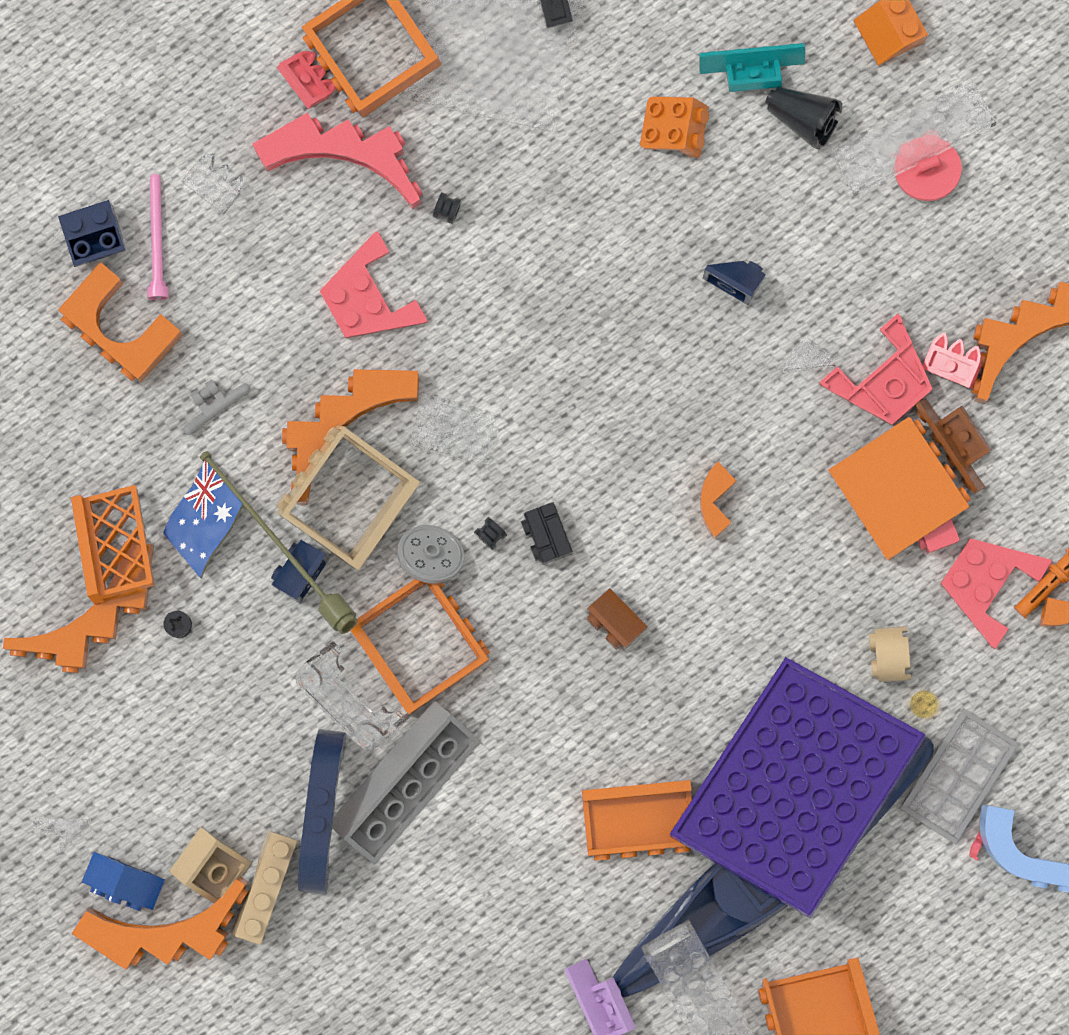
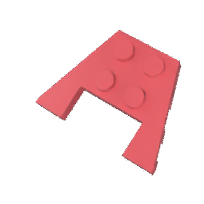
M378 231L372 234L320 290L345 338L421 325L428 322L416 300L391 313L370 276L366 266L389 254V250Z
M898 313L880 328V332L898 351L864 381L855 386L837 366L819 382L822 387L891 426L915 407L917 402L923 400L933 391L902 318Z
M970 538L940 584L969 618L978 632L985 638L987 643L993 649H996L1009 628L985 613L1014 567L1039 582L1052 561L1047 558Z

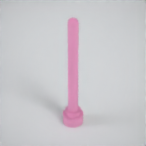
M152 174L150 176L152 282L147 287V299L158 300L157 296H161L160 300L169 299V287L163 281L161 178L158 174Z

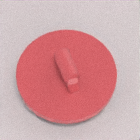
M924 137L913 140L902 148L896 158L895 177L897 183L907 195L917 200L935 201L946 197L956 188L961 177L962 166L958 153L950 144L938 138Z

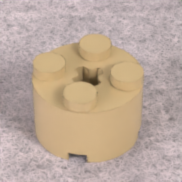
M907 626L874 628L875 633H869L870 650L876 651L877 660H871L873 678H878L879 682L911 680V674H905V670H910L908 636L902 637V633L908 632Z

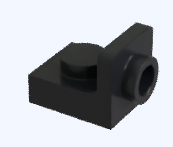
M539 0L547 28L573 21L568 0Z

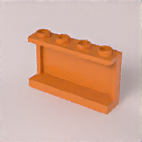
M691 780L582 790L588 856L594 855V861L608 860L610 859V854L621 853V858L637 857V851L648 850V856L664 854L665 848H675V853L691 852L689 847L670 837V832L692 800Z

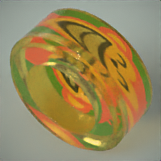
M919 691L910 700V709L919 718L930 717L937 710V699L931 692Z

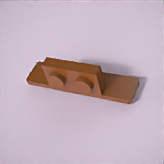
M926 398L917 402L915 405L918 408L917 414L924 423H928L933 431L931 433L933 439L938 445L944 447L948 453L946 455L947 460L954 468L957 467L962 475L961 480L965 487L974 493L984 489L985 485L971 464L991 452L992 449L964 407L961 406L943 419H940Z

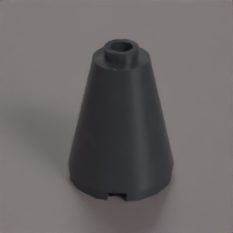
M778 87L776 90L772 89L765 101V104L768 105L767 110L818 150L820 145H826L838 124V121L835 120L836 112L841 113L843 103L835 98Z

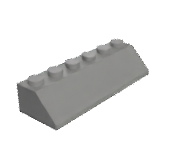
M434 700L333 817L332 829L375 864L481 740Z

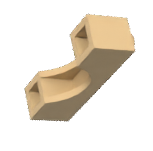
M267 830L258 856V864L253 882L244 903L239 909L231 932L235 937L261 945L297 840Z

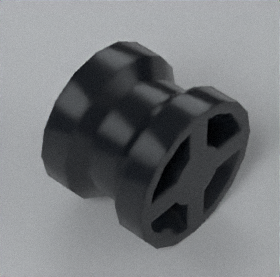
M441 192L433 212V217L436 219L444 218L453 225L462 199H451L446 193Z
M490 517L485 519V524L481 528H477L474 531V534L492 551L496 548V543L507 536L506 532Z
M179 610L168 613L163 622L166 633L174 638H184L192 629L190 617Z

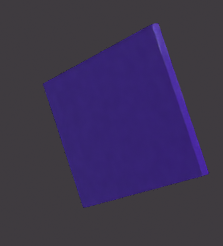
M785 657L670 832V837L811 919L925 740L926 735Z

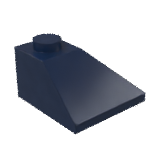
M735 261L707 265L702 279L749 305L766 274L762 272L763 268L752 261H749V263Z

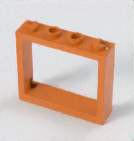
M340 0L302 26L306 33L302 37L310 50L316 48L320 54L316 58L324 71L330 69L335 76L330 80L339 93L343 90L349 97L345 100L346 104L353 114L358 111L362 118L442 65L438 56L399 0L385 1L424 59L363 100L359 99L315 33L364 0Z
M414 579L358 617L356 626L351 630L409 716L489 661L486 655L490 651L482 640L477 642L471 633L475 629L467 618L461 620L456 612L460 607L451 595L446 598L441 590L444 587L443 583H426ZM427 584L477 659L412 702L362 627Z

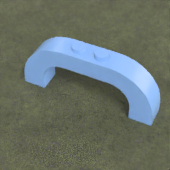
M982 804L979 822L980 835L985 850L991 859L1006 872L1031 880L1032 886L1048 888V884L1058 885V890L1069 892V864L1028 857L1022 854L1016 848L1012 839L1011 830L1014 810Z

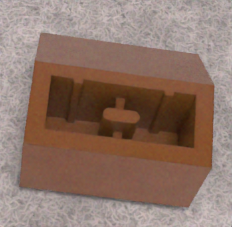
M610 588L587 608V621L597 631L602 628L608 634L605 639L616 650L621 647L625 651L648 628Z

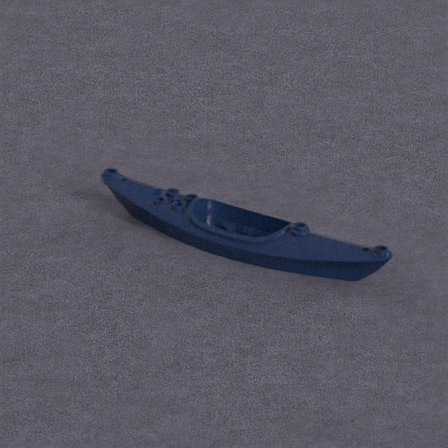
M928 737L925 738L862 839L888 812L928 763L934 753V744ZM714 863L644 936L626 957L612 978H614L619 987L622 997L631 996L646 990L727 947L788 907V905Z

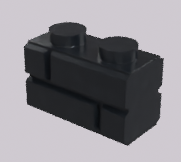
M554 502L523 513L525 520L520 522L525 535H531L535 545L530 546L535 561L541 560L542 565L573 554Z

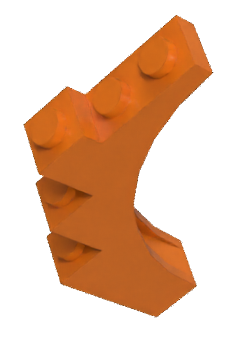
M1059 282L1056 288H1051L1047 303L1052 304V306L1022 300L1019 306H1014L1010 318L1011 322H1015L1014 325L984 318L981 325L976 324L973 339L977 340L976 346L986 350V353L981 352L980 363L982 364L980 379L976 378L971 391L972 394H976L975 402L985 404L988 401L996 377L1005 362L1017 349L1032 338L1051 329L1069 325V283Z
M354 369L353 376L348 377V392L353 393V396L320 395V402L315 403V418H320V422L287 421V428L282 429V444H287L286 448L288 451H297V455H292V471H296V476L301 471L305 472L310 465L308 462L310 456L316 449L320 450L326 442L324 437L332 427L336 428L337 425L347 427L358 417L379 407L397 402L418 401V371ZM291 482V490H292L293 487L295 486V485H293V482ZM311 483L297 501V504L308 505Z
M133 542L125 554L136 559L141 552V546ZM147 544L152 567L154 546ZM122 557L116 571L125 575L132 562ZM137 566L129 579L134 582L146 580L145 570ZM114 574L106 590L115 588L121 578ZM149 587L105 598V602L94 604L82 616L68 625L47 634L27 638H4L3 649L10 650V656L26 657V652L37 653V658L53 660V655H56L55 665L61 666L62 672L78 673L79 668L86 669L89 637H93L94 643L109 644V639L116 640L120 608H124L123 613L139 615L140 610H147Z
M240 876L233 882L225 894L208 909L191 918L171 924L153 926L130 924L110 918L90 908L85 911L71 934L125 970L131 967V965L135 967L138 965L145 954L141 951L142 948L167 965L173 962V960L178 962L187 949L183 946L184 943L211 960L215 955L220 957L229 944L225 941L229 934L220 927L226 928L232 920L234 914L231 910L236 903L241 905L248 895L249 891L246 890L249 882Z

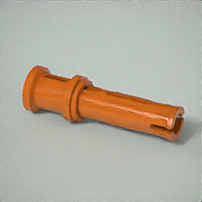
M1069 547L1065 550L1066 554L1056 564L1052 563L1049 566V573L1014 606V609L1023 618L1026 619L1060 583L1064 584L1069 581Z

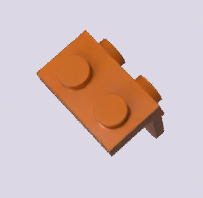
M650 97L647 101L640 146L644 149L679 150L689 157L700 158L701 150L705 143L704 133L709 119V106L694 97Z

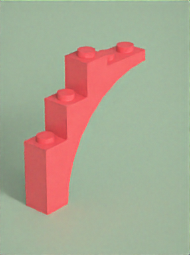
M307 112L252 144L267 172L286 163L308 158L345 160L366 167L386 179L401 193L412 209L421 205L419 197L423 194L416 181L412 183L406 176L409 170L403 159H396L404 154L402 146L405 145V142L398 131L393 132L390 126L361 141V139L365 138L357 124L352 126L348 119L321 135L320 133L324 130L316 117L311 119Z

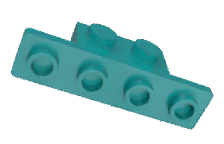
M804 43L710 51L699 54L700 74L726 72L729 92L782 87L780 67L805 64Z

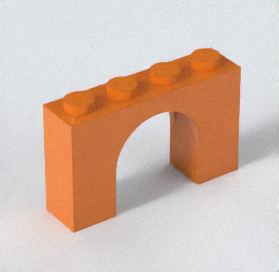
M100 262L58 309L63 315L60 320L71 330L75 326L81 330L83 334L80 337L91 347L97 344L103 349L100 354L111 364L115 361L123 367L120 372L130 381L136 378L142 382L183 334L160 314L139 338L131 342L118 343L106 338L100 328V313L104 305L124 283Z

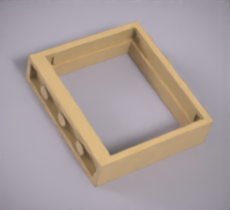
M337 425L336 428L332 427L324 437L326 442L320 450L316 449L308 460L310 465L305 472L301 471L293 481L295 486L289 494L285 493L277 504L279 509L276 513L359 571L420 482L344 426ZM342 438L401 480L350 554L290 513Z

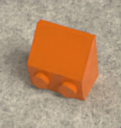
M880 0L853 20L878 66L924 43L928 36L909 0Z

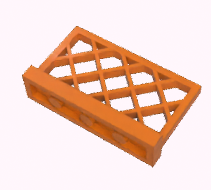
M132 485L85 498L82 495L71 497L86 591L89 599L96 605L105 602V598L155 586L137 486ZM132 494L133 502L127 510L117 505L122 496ZM104 502L109 506L102 516L99 517L93 513L92 504ZM114 508L124 514L116 526L106 521ZM129 517L137 522V527L131 535L121 530ZM103 524L113 529L105 542L97 537V532ZM118 533L128 538L120 551L110 545ZM133 542L141 546V552L136 559L125 554ZM107 548L117 554L109 566L101 561V557ZM122 557L132 562L125 575L114 570ZM137 566L145 570L146 580L134 582L129 578ZM111 573L121 578L115 588L106 590L105 582Z

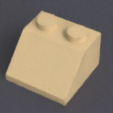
M200 827L169 872L185 886L215 903L225 894L237 878L244 875L252 862Z

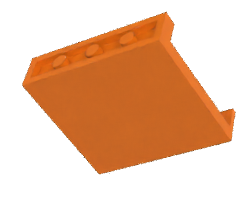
M910 416L828 470L888 561L970 508L967 502L971 498L963 486L959 489L952 481L956 478L955 474L948 464L942 466L937 458L941 455L940 451L933 441L929 444L922 436L926 433V430L918 419L913 422Z
M858 957L848 959L845 965L768 982L767 978L762 980V988L758 989L760 1002L762 1005L766 1004L769 1013L765 1015L768 1031L773 1030L774 1035H880Z

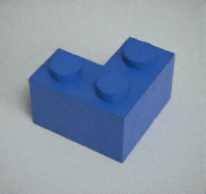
M93 852L82 879V883L91 886L90 892L105 897L106 900L121 904L122 900L127 901L125 906L141 911L142 907L154 909L165 879L150 872L132 867L97 852Z

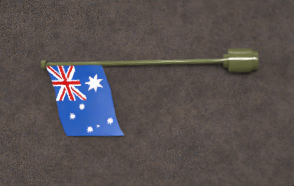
M208 451L203 452L200 455V459L204 463L193 485L172 512L163 532L181 556L202 579L212 556L231 532L244 506L322 598L319 603L318 612L333 630L339 631L340 634L351 631L358 622L354 610L340 594L330 593L326 595L212 461V455Z

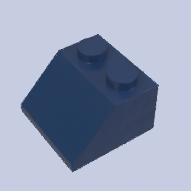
M300 540L298 544L294 542L288 550L314 581H316L329 561L325 553L303 540ZM289 559L283 567L279 565L271 576V579L274 580L271 585L299 604H301L312 587Z

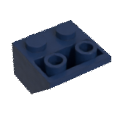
M109 200L58 216L74 267L126 251L122 232L113 205Z

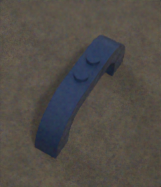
M319 729L317 732L310 768L300 848L298 890L301 892L327 894L333 817L339 771L342 759H344L347 732Z

